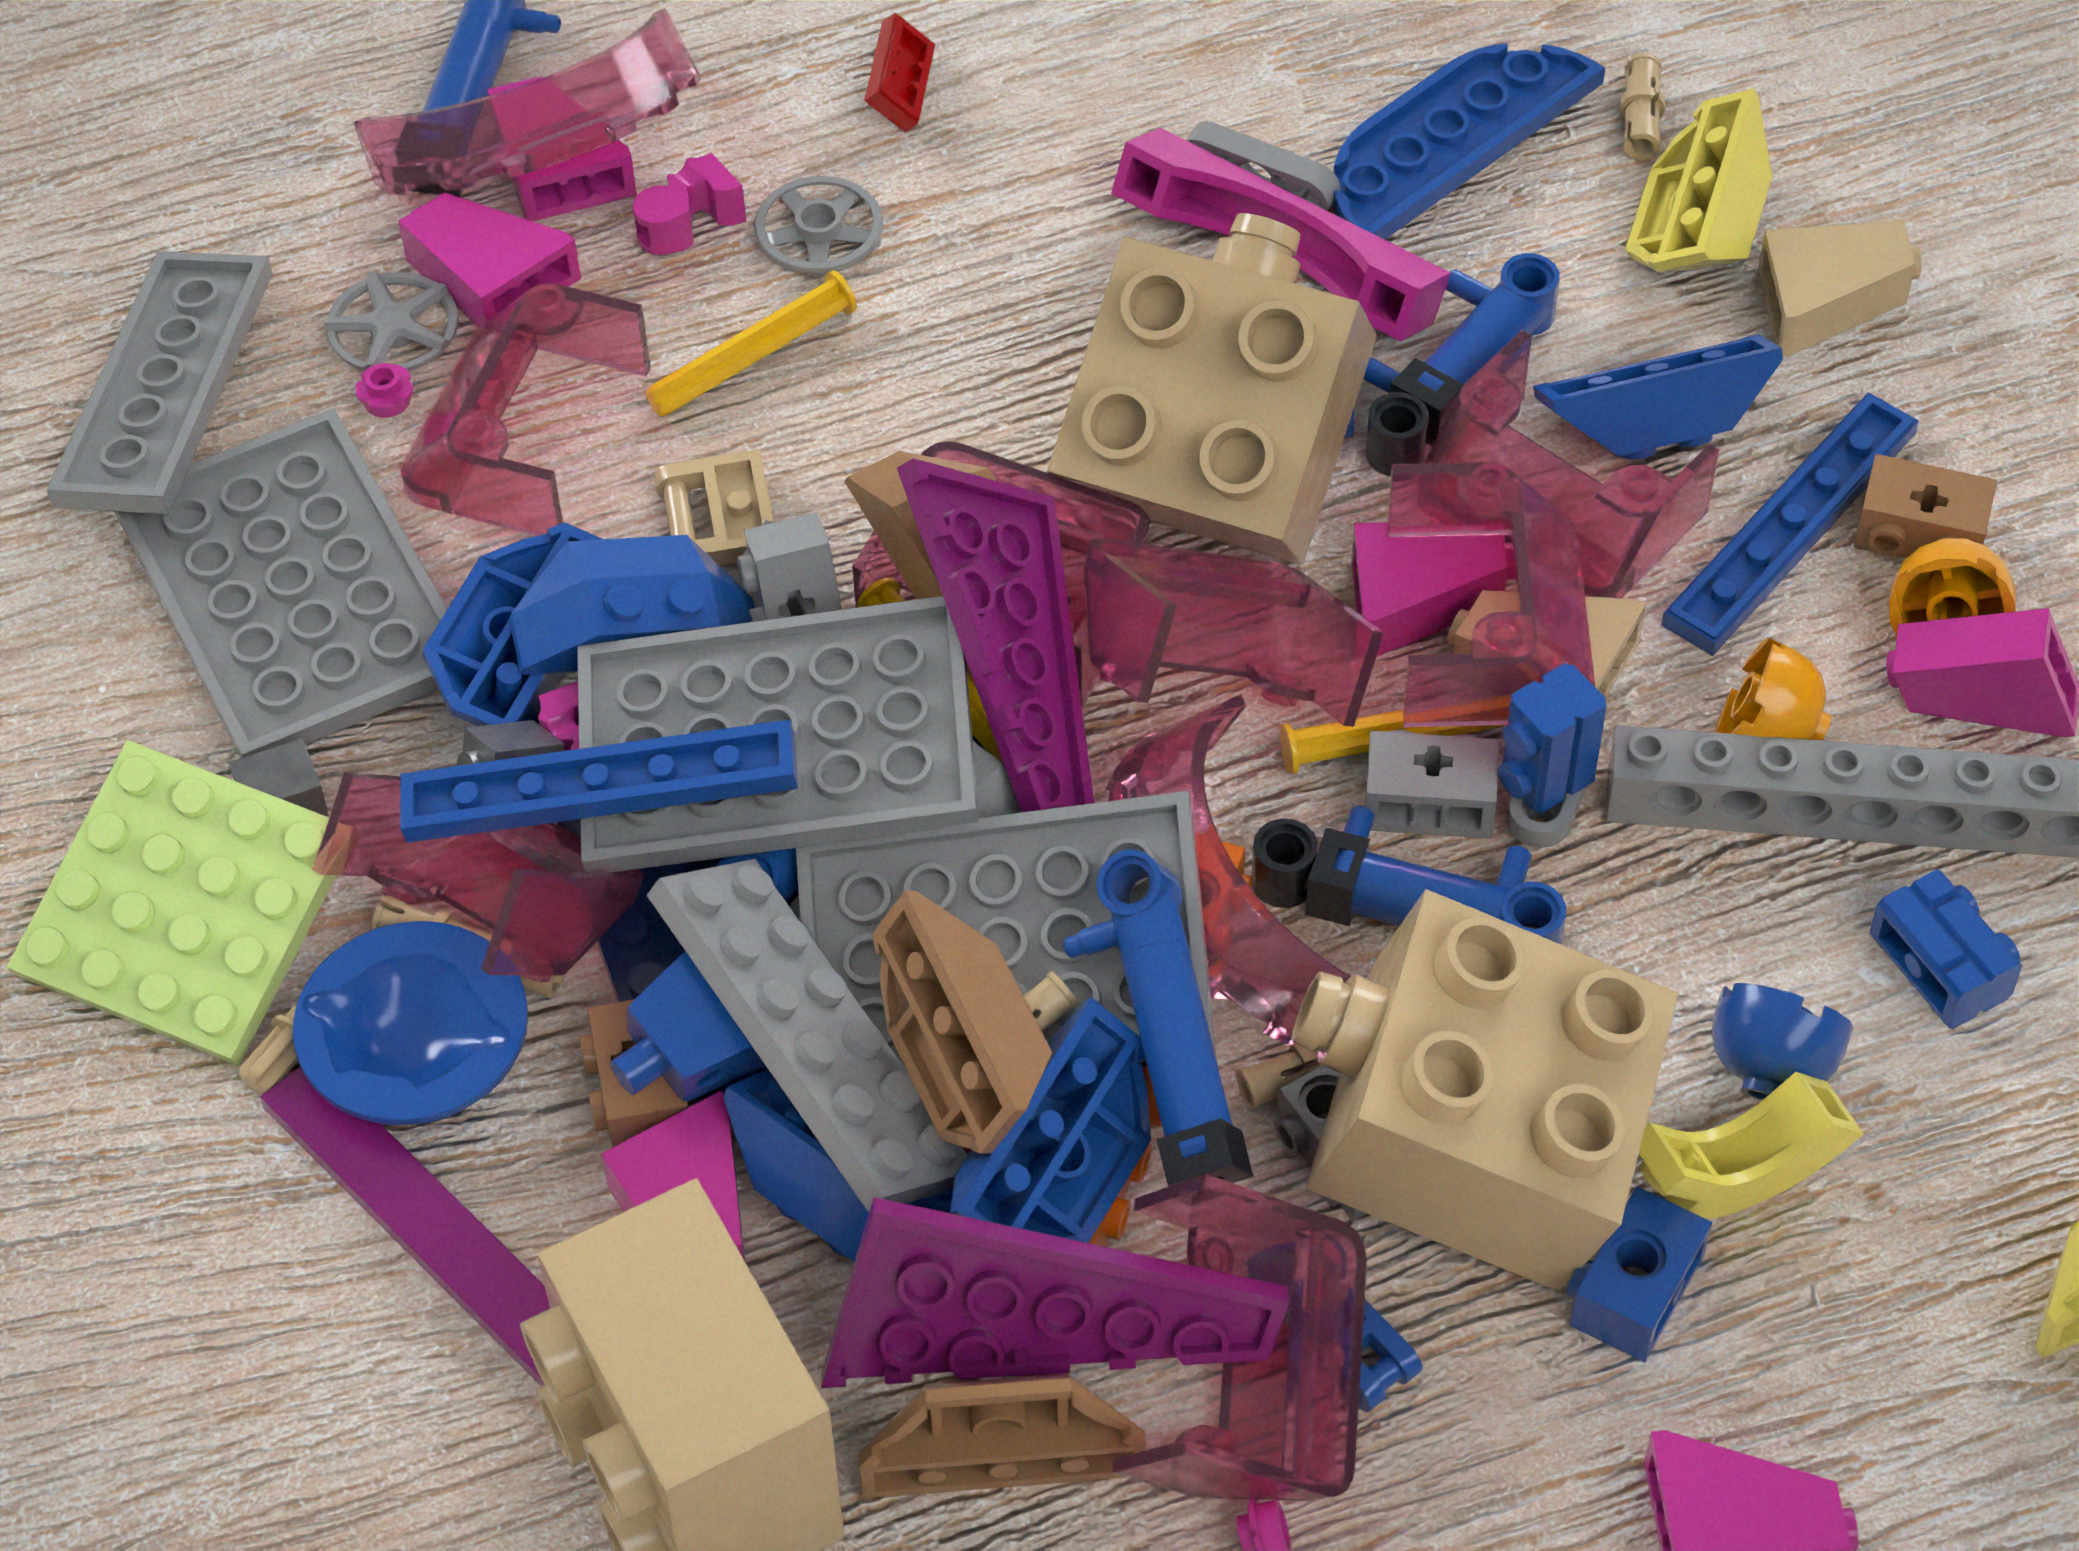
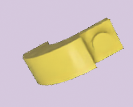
M1795 1072L1756 1106L1739 1117L1715 1128L1699 1132H1685L1649 1122L1645 1126L1639 1155L1643 1159L1639 1167L1647 1182L1657 1192L1662 1194L1667 1201L1708 1220L1740 1212L1790 1189L1831 1162L1864 1133L1827 1081Z

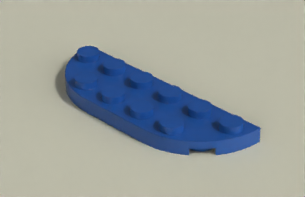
M1507 43L1496 44L1470 51L1453 59L1369 117L1347 137L1334 163V174L1337 176L1341 186L1340 191H1334L1333 208L1335 215L1384 240L1601 86L1604 81L1605 67L1582 54L1542 44L1541 52L1531 50L1508 51Z

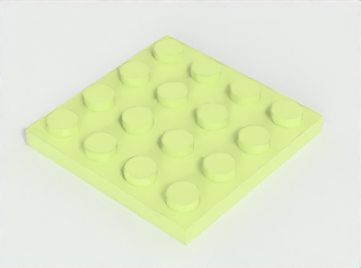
M127 740L6 968L15 976L240 1066L357 834L350 825Z

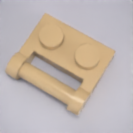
M760 449L668 463L658 468L655 472L656 490L658 495L664 498L670 535H688L719 566L738 563V556H742L747 549L744 530L762 526L765 520L774 522ZM705 487L714 537L696 540L688 494L692 489Z

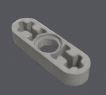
M1201 122L1194 127L1186 138V141L1326 211L1329 210L1334 202V191L1341 190L1337 176L1325 165L1213 122ZM1249 162L1262 167L1271 178L1259 174L1251 167Z

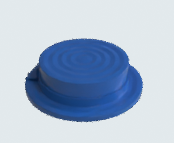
M431 921L402 922L383 926L357 936L335 950L318 966L305 984L296 1005L293 1019L294 1048L300 1067L311 1086L322 1098L339 1110L374 1123L388 1125L426 1124L448 1118L468 1108L490 1093L504 1079L516 1062L525 1041L528 1026V1005L522 981L515 967L500 949L484 937L462 927Z

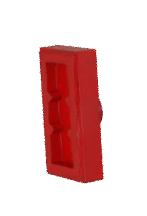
M894 13L882 21L864 101L901 130L907 132L919 123L936 44L900 15Z

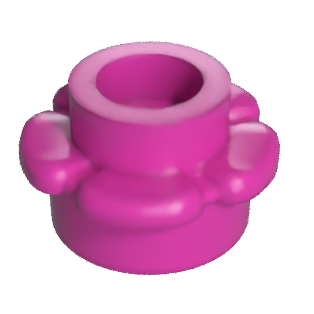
M379 363L369 367L362 373V381H358L355 385L357 399L364 403L366 410L370 414L381 418L393 417L405 411L410 404L414 390L413 383L410 382V373L402 366L389 363Z
M1256 1497L1249 1499L1248 1513L1239 1515L1236 1519L1243 1551H1292L1288 1524L1280 1501L1274 1499L1259 1503Z

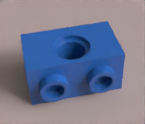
M1636 1186L1626 1204L1620 1227L1603 1244L1595 1260H1588L1581 1269L1576 1268L1566 1291V1295L1574 1299L1569 1326L1645 1363L1705 1256L1713 1222ZM1622 1267H1639L1648 1274L1634 1276L1626 1273Z

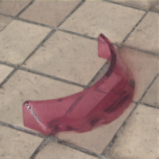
M664 8L655 11L643 26L612 47L549 76L493 95L451 106L402 115L365 117L354 121V126L373 181L388 195H406L410 190L427 184H438L445 190L451 191L473 187L476 182L493 175L504 174L512 178L543 169L617 141L637 131L636 122L652 116L665 115L679 105L676 93L684 88L697 87L700 82V76L693 59Z
M1240 694L1140 740L1125 754L1114 769L1105 789L1109 791L1108 801L1189 791L1193 808L1211 998L1229 999L1243 1010L1267 1023L1262 1033L1291 1045L1294 1043L1291 1041V1036L1299 1009L1317 973L1321 971L1342 977L1344 983L1351 976L1311 950L1266 908L1233 864L1215 828L1205 792L1206 752L1214 748L1245 709L1246 703Z

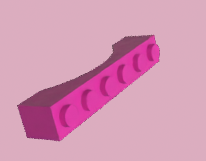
M1162 128L1125 143L1111 194L1158 218L1191 224L1230 236L1229 231L1239 213L1259 215L1286 224L1300 233L1297 254L1292 257L1301 264L1300 270L1322 284L1332 294L1359 301L1372 327L1402 342L1434 324L1451 274L1450 272Z

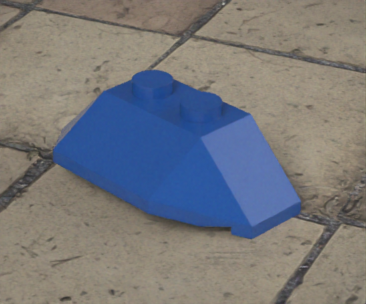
M1757 334L1679 354L1557 382L1533 386L1534 397L1617 456L1628 460L1643 459L1654 455L1658 447L1675 443L1680 446H1699L1712 441V435L1733 430L1782 362L1783 353L1781 347Z
M564 522L549 528L546 534L522 539L479 557L425 644L422 653L451 715L476 726L529 720L534 721L535 717L540 714L541 709L538 696L557 689L566 672L520 675L509 618L513 610L566 542L603 540L602 538Z
M688 535L568 541L513 610L509 621L520 675L578 671L577 646L749 623L751 622L749 609L755 608L753 597L746 593Z
M1092 997L1086 1000L1047 1042L1052 1055L1023 1115L992 1153L980 1154L971 1149L955 1174L950 1214L1089 1243L1151 1142L1148 1090L1142 1066L1145 1054L1141 1038Z
M765 1069L728 1086L723 1099L754 1190L775 1204L784 1216L800 1222L828 1242L830 1248L837 1254L855 1261L869 1212L769 1069ZM953 1190L906 1204L950 1213Z

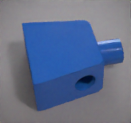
M686 951L631 1002L627 1008V1030L636 1044L610 1061L611 1069L616 1078L632 1096L662 1076L676 1095L683 1101H691L765 1066Z

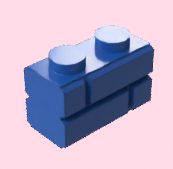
M1563 663L1543 675L1541 683L1533 681L1511 694L1510 716L1508 717L1507 726L1503 728L1505 746L1503 762L1498 767L1499 779L1512 797L1516 799L1521 798L1533 811L1541 814L1562 802L1565 798V792L1573 795L1595 781L1607 707L1606 698L1574 665Z
M1936 869L1915 880L1910 887L1904 886L1881 898L1876 905L1869 933L1948 1028L1953 1030L1975 1018L1979 1012H1986L2008 1000L2014 992L2022 964L2020 963V955L2014 942L2002 932L1995 934L1979 916V907L1972 893L1962 885L1954 886L1941 870Z

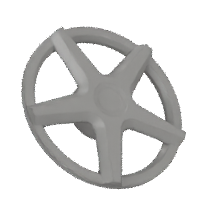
M832 176L800 178L782 185L764 200L755 218L756 242L758 249H761L777 265L794 272L810 274L814 279H821L832 270L839 272L860 263L876 247H880L883 233V215L875 198L867 190L854 182ZM812 185H831L844 188V191L832 202L825 199L806 201L796 189ZM859 196L867 203L872 212V230H864L842 222V217ZM781 197L795 215L796 223L775 231L766 232L764 224L768 210ZM805 241L807 243L809 262L791 258L777 250L774 246ZM832 241L862 244L858 249L844 257L827 261L829 246Z
M371 271L366 279L352 285L337 298L329 311L328 317L325 319L328 340L334 352L343 361L362 371L373 365L384 363L390 349L402 348L412 341L429 347L431 351L409 362L396 364L404 367L407 371H411L430 363L449 346L457 330L458 312L454 299L443 282L439 284L428 277L414 273L392 272L379 274L376 271ZM410 285L426 291L405 302H396L387 286ZM369 291L374 307L372 312L341 316L353 300ZM439 301L444 305L448 315V325L443 337L417 322L418 315ZM369 331L371 333L372 342L366 362L355 358L345 350L339 340V332Z

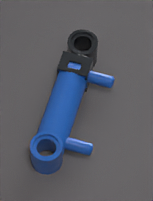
M1532 253L1513 256L1502 267L1500 282L1494 289L1457 269L1451 270L1445 290L1476 306V308L1425 362L1414 358L1400 373L1372 357L1369 359L1363 380L1388 393L1376 399L1369 408L1366 459L1374 470L1390 477H1402L1418 470L1425 460L1426 444L1438 449L1461 424L1462 408L1529 336L1541 334L1551 327L1555 319L1559 270L1550 259Z
M1365 806L1351 808L1343 832L1326 828L1319 849L1315 833L1306 824L1295 819L1281 818L1269 821L1260 827L1254 836L1252 887L1255 894L1264 903L1273 907L1290 908L1298 906L1307 900L1306 915L1350 927L1353 915L1355 914L1400 926L1422 893L1427 889L1562 944L1566 904L1562 895L1553 887L1541 882H1524L1532 859L1531 853L1525 847L1512 846L1507 849L1495 885L1369 852L1370 839L1368 837L1375 815ZM1279 862H1288V863H1291V864L1285 865V864H1279ZM1524 925H1532V926H1536V927H1538V928H1537V929L1527 928V927H1525Z

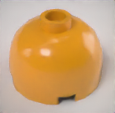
M1943 538L1919 547L1903 561L1890 589L1889 623L1896 636L1898 624L2016 612V586L2005 561L1987 546L1966 538Z
M1767 637L1756 647L1743 666L1742 670L1750 674L1742 683L1739 691L1731 688L1718 718L1714 733L1822 741L1831 723V715L1823 712L1827 695L1822 674L1810 659L1795 649Z

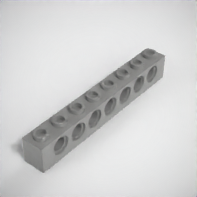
M1615 725L1608 766L1606 822L2079 858V760Z

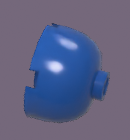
M1734 983L1732 991L1727 986L1722 988L1714 1014L1712 1038L1715 1053L1726 1070L1735 1077L1744 1080L1741 1091L1748 1096L1763 1100L1795 1072L1828 1081L1838 1070L1846 1053L1853 1031V1025L1850 1020L1838 1011L1825 1005L1820 1018L1810 1010L1802 1007L1803 996L1763 985Z

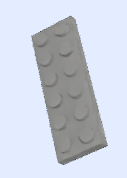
M157 251L47 488L53 508L169 514L273 273L268 256Z
M756 859L659 878L647 894V897L867 1211H870L874 1197L906 1204L953 1190L955 1174L964 1162L967 1154L962 1147L940 1139L909 1073L887 1044L881 1031L869 1019L847 988L843 978L834 970L811 938L807 928L796 917L774 886L770 876L763 871Z

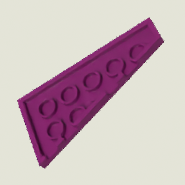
M915 458L897 467V471L1021 812L1094 803L1054 496Z
M874 1197L821 1372V1388L846 1387V1379L883 1376L885 1377V1384L912 1383V1375L946 1372H952L959 1380L1070 1373L1071 1364L1109 1362V1370L1135 1369L1136 1360L1177 1358L1183 1365L1269 1360L1290 1303L1288 1288L1280 1284Z

